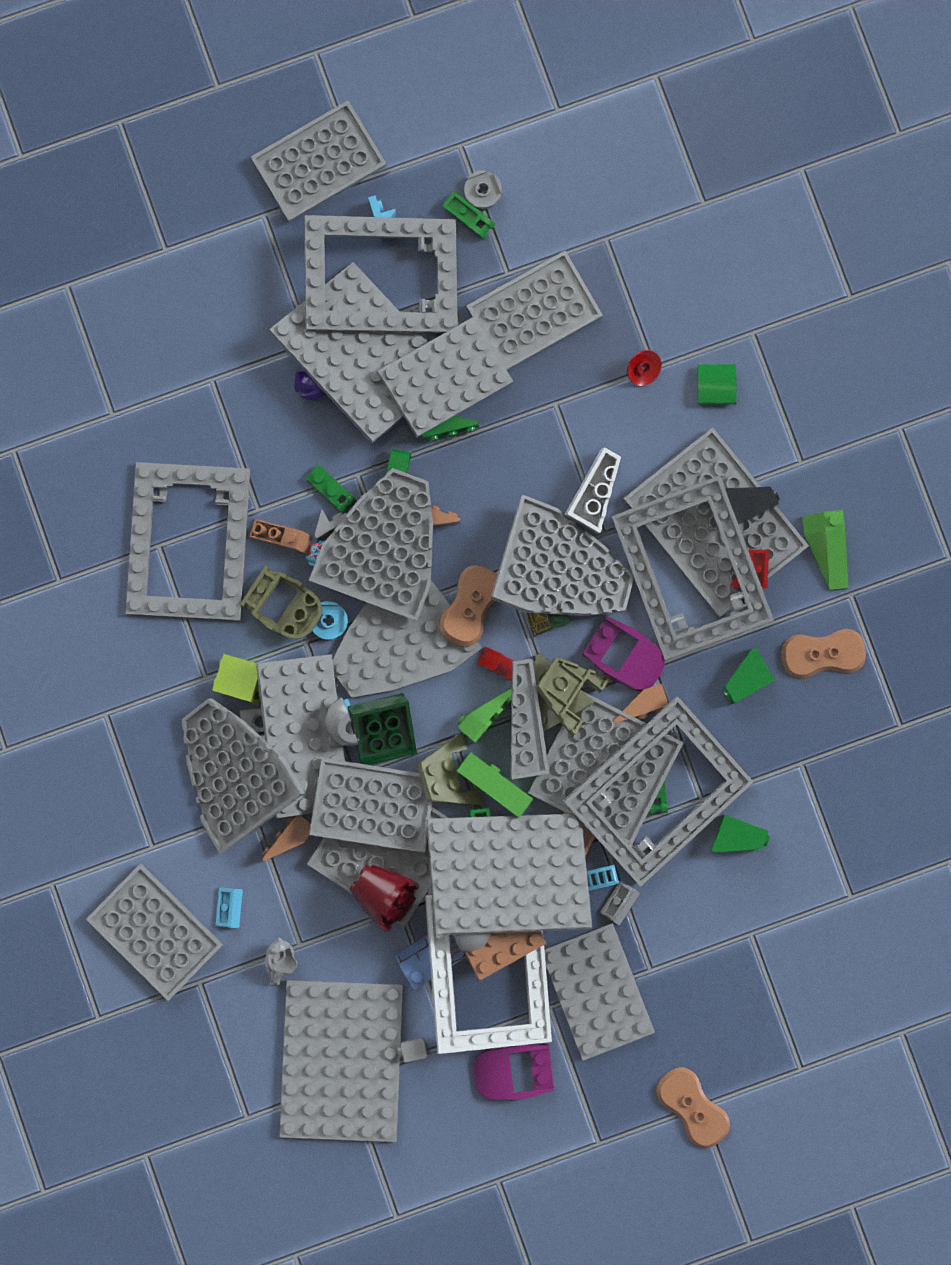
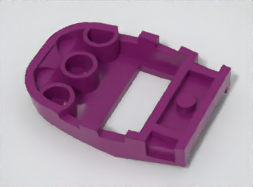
M609 617L605 618L582 654L593 662L598 670L611 677L612 681H616L636 691H643L652 687L665 666L662 651L644 634ZM622 629L639 641L617 672L601 662V660Z
M526 1044L488 1048L481 1051L475 1058L473 1065L475 1085L478 1092L485 1098L492 1100H520L554 1091L549 1044ZM530 1051L534 1090L514 1092L509 1054Z

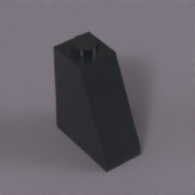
M771 487L725 488L739 525L779 505V495L776 490L772 491Z

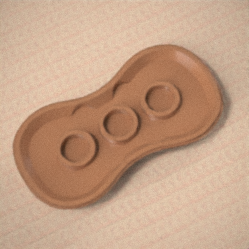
M472 565L461 573L458 581L457 596L452 605L444 611L439 622L441 634L447 640L460 646H472L479 641L483 634L485 614L489 607L496 602L490 599L497 577L495 572L483 566Z
M850 629L838 630L825 637L797 634L789 637L783 643L781 659L786 673L797 679L809 678L822 671L850 674L858 671L864 665L866 649L861 635Z
M679 1067L669 1071L660 1079L656 1088L659 1102L680 1118L689 1140L695 1146L703 1149L711 1148L726 1137L730 1130L729 1117L722 1108L712 1103L705 1096L700 1081L693 1071L685 1067Z

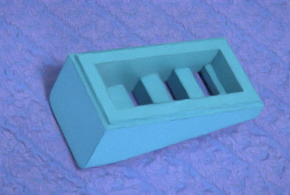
M615 865L587 871L589 891L619 884ZM607 870L610 871L612 881L609 882L606 874ZM599 872H602L604 883L600 882ZM590 874L595 875L597 885H593Z

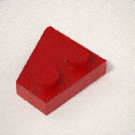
M749 549L762 588H768L769 550ZM737 576L734 577L730 588H741Z

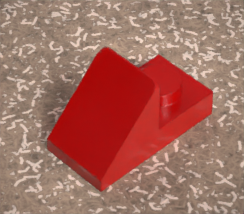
M485 647L477 664L510 681L512 680V661L514 660L500 652Z

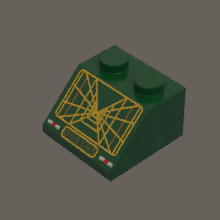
M526 613L533 637L570 625L568 615Z

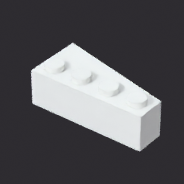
M605 447L600 450L564 516L596 534L601 533L621 456Z

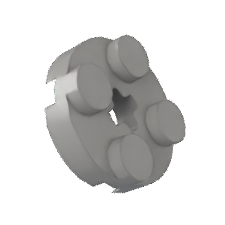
M480 170L468 177L464 186V194L466 200L476 209L491 208L501 198L502 185L495 174ZM481 185H483L484 188H488L486 194L478 192V190H480Z

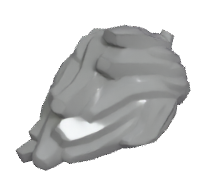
M277 938V941L272 943L266 951L265 967L271 981L270 985H280V980L287 974L293 973L298 965L294 957L293 947L281 938Z

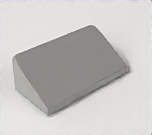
M620 880L600 913L620 925L640 892Z

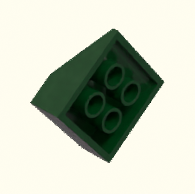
M403 693L347 706L353 733L357 739L359 738L356 748L360 764L372 765L417 754L409 701Z

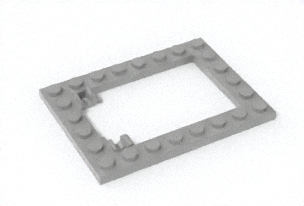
M304 216L306 331L446 333L458 326L456 219ZM324 236L418 239V251L434 252V257H436L437 294H435V299L430 301L420 299L419 312L325 310ZM424 239H430L431 244H424ZM426 308L432 309V313H426Z
M136 462L126 614L241 621L242 605L240 603L243 596L251 469ZM173 484L211 486V489H216L215 505L228 506L222 600L147 596L153 502H166L168 486H173ZM154 489L160 490L159 496L154 495ZM224 493H229V500L224 499Z
M721 476L612 516L665 660L774 621ZM709 501L742 591L730 595L735 610L730 613L731 616L695 629L694 626L688 628L683 613L670 617L637 527ZM744 597L747 604L741 605L739 598ZM677 621L679 629L675 630L673 622Z
M676 696L565 798L563 802L641 887L742 794L753 781L681 699ZM677 725L725 781L656 845L645 836L638 845L633 846L631 843L628 844L603 817L605 814L602 810L614 800L606 789ZM601 794L604 799L598 802L596 798ZM649 847L651 850L644 854L643 851Z

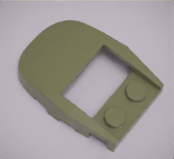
M268 566L264 567L240 603L267 628L292 639H302L309 635L322 615L321 602L311 590L307 589L297 579L295 580L281 572H275ZM281 580L298 592L278 623L260 613V610Z

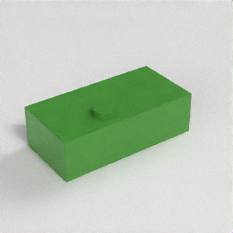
M470 752L457 772L511 813L520 817L533 798L499 774L501 770L494 764L489 766Z

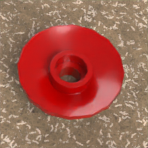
M643 350L636 353L628 363L627 374L630 381L638 386L652 383L661 372L662 363L659 355L652 350Z

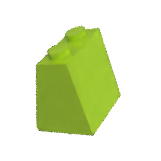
M223 654L219 663L217 677L213 682L212 691L261 706L256 670L257 663Z

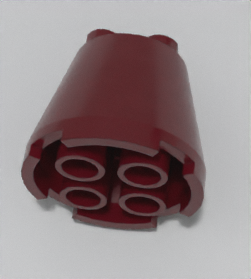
M365 865L360 872L361 876L352 883L349 891L352 892V897L378 928L384 932L390 931L391 925L397 921L401 922L416 900L414 893L415 890H418L419 884L409 877L376 865L370 867Z

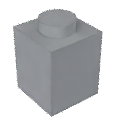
M424 1037L401 1041V1046L398 1047L400 1059L404 1058V1063L428 1057Z

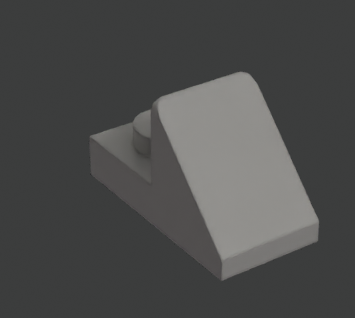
M321 510L315 532L317 540L334 532V529L342 522L347 513H338L332 517L333 521L329 522L325 513Z

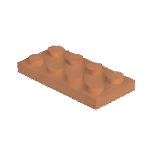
M541 931L492 933L489 941L482 948L475 951H464L477 979L480 981L547 943Z

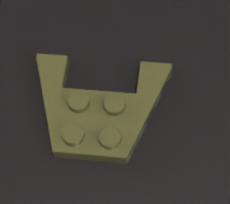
M541 653L537 655L533 664L536 686L551 664ZM580 690L568 709L576 715L595 702ZM537 691L543 733H546L561 724V722Z
M556 657L537 684L536 689L569 734L574 736L584 721L568 708L582 685L586 682L600 693L611 677L605 674H597L594 670L581 668L578 664Z
M463 733L455 735L451 740L444 743L442 747L417 764L428 802L455 803L476 807L484 805L479 788L462 792L451 754L467 749Z

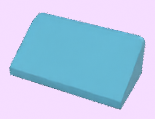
M219 887L215 926L239 928L242 889Z

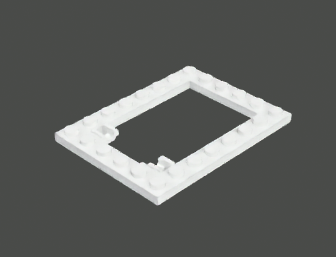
M426 895L437 1053L552 1042L544 945L524 956L529 1024L456 1031L449 935L435 936L432 895Z

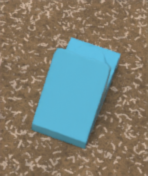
M376 195L368 197L374 217L394 218L396 216V209L381 213L384 211L381 200L377 201Z

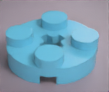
M321 602L322 615L313 632L321 639H336L343 635L347 628V614L335 602ZM327 615L334 619V623H331L330 626L323 622Z

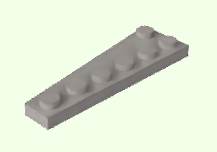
M531 658L512 661L511 779L549 774L533 660Z

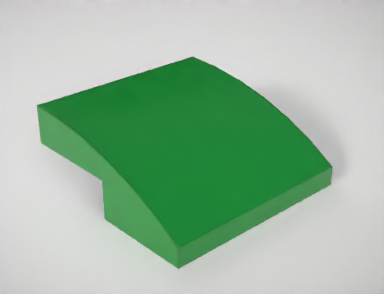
M698 364V405H736V364Z

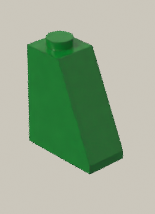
M756 647L748 652L723 687L725 690L723 694L728 702L731 701L735 704L775 681Z
M723 815L710 851L716 853L763 849V846L767 847L770 839L769 831Z

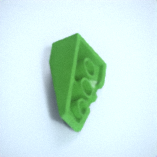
M843 510L802 516L804 537L812 550V554L818 563L828 589L849 588Z
M512 688L474 710L468 716L464 714L457 722L459 724L458 729L476 743L512 701Z

